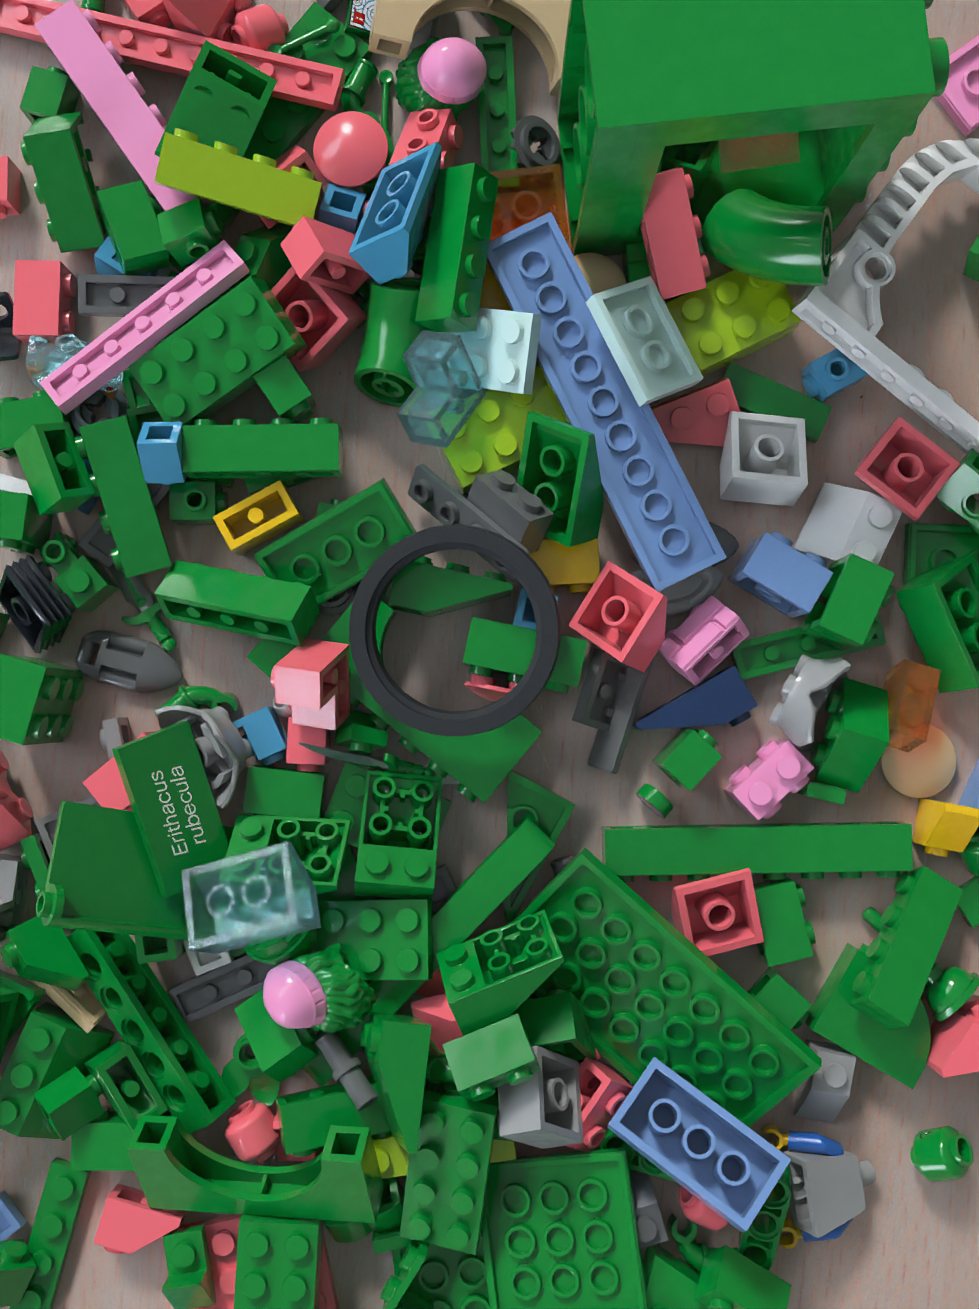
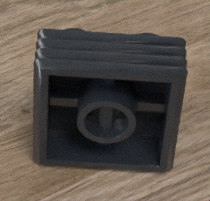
M26 555V558H20L18 563L13 561L12 566L6 565L0 582V604L34 652L41 654L42 649L47 650L49 646L54 647L55 642H61L75 608L69 596L64 592L59 594L51 583L52 575L48 567L43 562L37 563L32 556Z

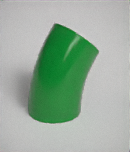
M737 189L727 193L715 203L707 215L702 229V244L706 253L745 275L780 284L826 286L830 276L832 259V220L830 209L828 206H798L781 203L763 197L750 189Z
M395 278L380 285L374 279L369 281L365 329L354 373V384L367 397L393 407L408 408L416 406L422 401L431 367L436 332L415 322L422 280L420 278Z

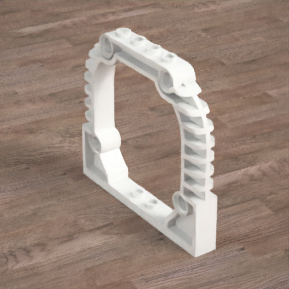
M968 138L964 141H940L921 149L903 163L850 235L841 242L833 253L828 284L826 286H809L791 310L965 454L972 448L979 453V422L956 404L950 393L933 385L925 378L922 370L905 362L877 339L875 335L883 326L879 299L880 289L893 279L896 271L894 259L889 253L937 186L959 180L979 194V139ZM865 268L872 273L873 279L866 274Z

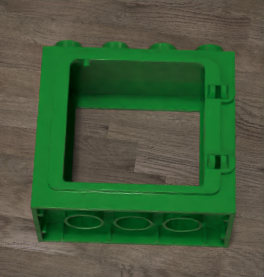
M570 0L557 108V125L573 256L582 253H597L603 256L621 255L625 243L643 242L640 228L642 217L656 173H660L663 159L672 146L720 140L703 188L691 209L692 215H698L701 229H703L707 215L715 203L722 197L737 189H750L763 197L781 203L798 206H828L832 220V232H834L853 205L863 202L867 186L878 172L886 171L891 153L902 138L909 137L914 133L918 116L931 98L939 97L945 91L950 68L949 50L943 37L929 38L925 10L930 8L934 0ZM665 146H671V147L663 154V151H664Z

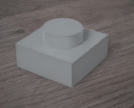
M128 717L102 721L103 729L100 730V743L105 752L108 751L109 758L114 757L113 748L132 741Z

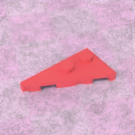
M728 377L651 407L668 442L711 446L724 445L729 414L731 411L740 412Z

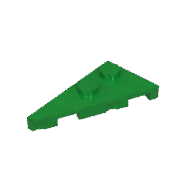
M511 770L508 775L506 837L520 822L528 817L555 843L571 815L575 803ZM548 855L504 899L505 919L509 921L514 919Z

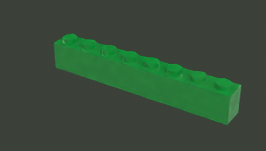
M901 821L601 826L602 863L623 882H634V876L649 875V880L654 882L672 881V875H687V880L699 881L710 878V874H726L749 868L751 874L763 873V879L768 880L786 879V873H801V878L823 879L824 872H838L840 878H862V872L876 871L877 877L897 878L900 877V871H913L912 824Z

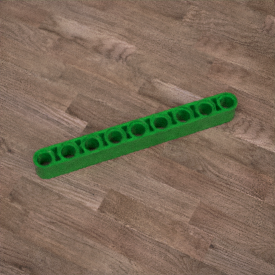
M528 817L520 822L444 902L443 907L432 914L433 973L439 968L436 954L452 945L463 943L555 846V843ZM368 980L366 983L374 989L377 996L371 1012L394 1014L426 980ZM369 1014L365 1016L363 1022H369ZM359 1023L358 1027L344 1028L338 1031L339 1036L352 1056L362 1047L360 1036L363 1023ZM322 1030L316 1034V1039L313 1041L319 1056L301 1068L319 1087L324 1086L332 1078L334 1072L321 1050L315 1044L323 1035L328 1033Z

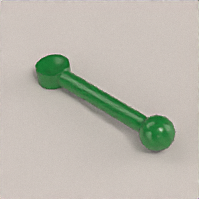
M329 18L326 25L282 46L272 44L268 51L284 55V53L328 32L332 34L337 33L340 29V22L336 18Z
M383 70L379 73V83L382 86L381 127L386 137L391 136L388 132L389 90L394 82L393 74L389 70Z

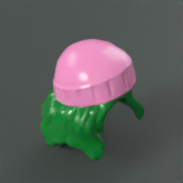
M433 37L428 39L426 43L414 48L408 57L398 64V69L395 71L397 82L394 87L397 92L395 97L398 100L399 106L408 113L425 109L451 108L457 123L460 112L471 105L484 86L487 73L485 58L473 43L458 37L444 39Z
M341 943L332 944L323 951L300 955L279 964L267 973L263 984V1001L268 1014L277 1024L287 1029L310 1027L314 1031L322 1030L332 1033L344 1028L358 1027L359 1023H363L365 1016L372 1011L377 996L374 989L361 980L360 972L351 969L348 964L344 963L343 957L340 955Z

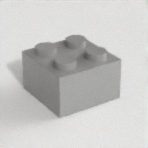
M532 1046L541 1069L532 1072L533 1078L525 1083L511 1086L508 1082L498 1086L499 1110L497 1112V1123L500 1137L542 1149L582 1143L583 1127L579 1062L540 1046Z

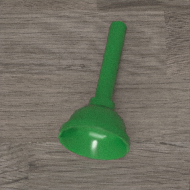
M873 907L866 908L862 913V918L877 933H880L883 926L881 923L882 916ZM937 962L934 963L925 989V998L933 1010L932 1016L936 1020L942 1021L955 1013L978 988L979 975L974 972L970 974L968 971L956 966H948L943 969Z

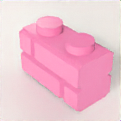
M711 595L704 603L695 606L691 610L689 617L677 629L670 630L665 635V640L660 646L659 651L677 672L696 687L750 633L736 613L727 606L725 607L723 603Z

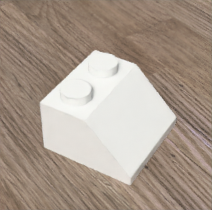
M731 411L719 467L720 499L793 507L808 485L805 419Z
M825 482L793 548L802 554L810 552L817 555L826 562L825 566L829 567L830 563L850 553L878 565L902 511L888 500L871 492Z

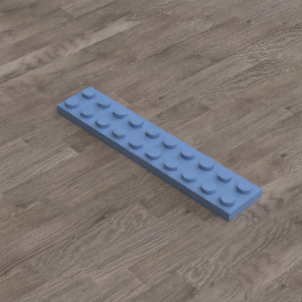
M552 212L490 241L486 261L511 310L542 315L536 360L569 425L595 434L602 490L650 586L659 592L727 558L649 403L641 407L637 404L585 302L593 293Z

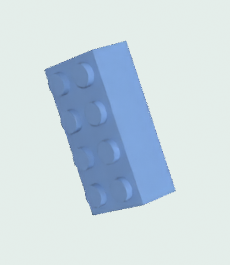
M655 1057L649 1063L607 1127L740 1232L748 1230L792 1160Z

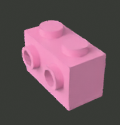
M769 740L757 751L756 755L758 758L748 767L743 765L729 778L731 783L724 790L753 819L759 821L762 817L765 820L772 817L782 807L780 800L790 791L792 793L798 792L810 780L807 775L814 767L789 740Z

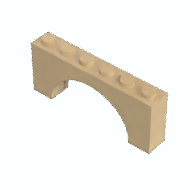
M375 0L368 51L405 60L413 37L430 20L454 11L484 12L506 20L521 30L531 40L539 51L547 69L549 95L559 97L570 0Z

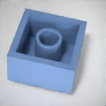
M765 532L749 543L728 580L790 618L810 613L833 572L824 567L826 562L817 555L810 552L802 554L792 548L793 542L784 535L777 532H772L770 535Z

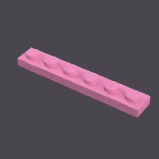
M225 240L221 241L40 382L41 386L57 407L67 415L250 272L248 267Z

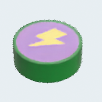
M644 783L636 792V796L650 810L663 819L673 810L672 803L660 791L648 783Z

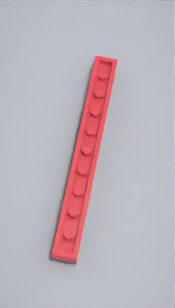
M0 0V33L46 43L34 24L63 4L49 0ZM79 8L81 12L86 10L84 8ZM89 10L102 29L97 35L103 44L110 40L126 63L188 77L205 40L277 80L270 97L334 112L337 110L346 79L344 69Z

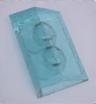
M283 842L181 870L189 951L218 954L321 928L316 887L291 842Z

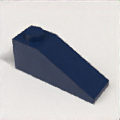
M730 666L635 720L633 727L637 730L725 725L728 722L731 727H734L751 717L749 710L758 705L736 667Z

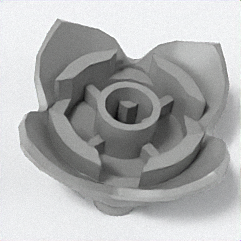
M802 654L793 675L790 674L780 693L783 696L782 702L784 704L778 702L769 723L779 727L797 750L812 751L816 716L830 691H836L843 678H848L846 671L850 670L851 665L845 658L813 659Z
M174 705L156 710L161 729L181 721H189L215 804L222 809L225 808L231 801L236 789L237 778L244 769L246 760L252 755L250 744L241 737L237 727L230 721L228 712L220 706L213 709L205 708L199 710L188 706Z

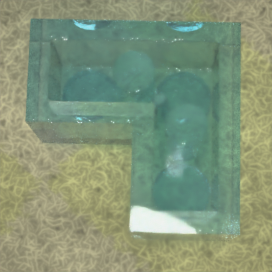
M423 330L402 356L417 387L396 414L411 442L447 448L486 396V393L461 336L458 334Z

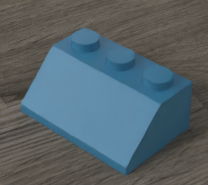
M438 142L381 170L348 252L379 285L395 278L400 279L404 277L412 268L414 253L417 245L423 238L422 232L427 218L433 210L442 147Z

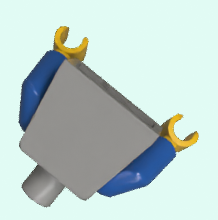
M765 1124L761 1128L762 1132L774 1133L778 1136V1139L770 1144L778 1150L782 1146H788L789 1151L783 1153L792 1159L789 1165L791 1168L790 1203L793 1220L788 1217L785 1218L782 1232L789 1231L790 1233L781 1235L779 1244L785 1249H791L797 1245L798 1239L801 1238L805 1242L839 1238L853 1218L863 1213L866 1208L863 1186L876 1181V1172L873 1165L868 1160L859 1161L856 1154L844 1150L838 1141L821 1134L790 1130L789 1134H782L776 1125Z

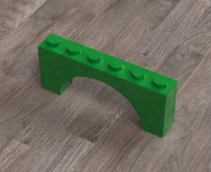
M381 601L376 621V639L380 657L384 664L383 646L385 636L397 613ZM352 602L322 639V641L349 644L350 703L355 707H358L360 703L364 704L372 711L369 718L385 731L391 726L402 735L398 742L414 755L420 750L431 759L427 765L444 779L449 774L460 783L456 789L467 799L474 803L479 798L485 803L542 731L522 714L491 731L468 736L434 735L409 727L394 718L370 695L355 668L349 642V621Z
M141 1115L126 1148L150 1208L376 1223L384 1191L370 1127L331 1125L324 1150L320 1155L304 1163L279 1167L252 1165L219 1155L196 1141L185 1130L178 1117Z

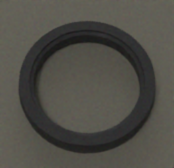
M443 525L431 527L413 533L395 543L372 564L363 577L355 594L350 612L349 642L355 668L367 691L386 712L400 722L419 731L434 735H475L491 731L515 719L537 699L545 688L556 665L560 648L561 621L559 608L551 585L541 568L514 542L500 534L475 526ZM448 549H464L479 552L505 566L519 580L528 594L536 621V642L533 657L519 683L494 703L467 711H447L433 708L405 693L386 670L380 657L376 639V621L379 606L384 593L393 579L406 566L418 558Z

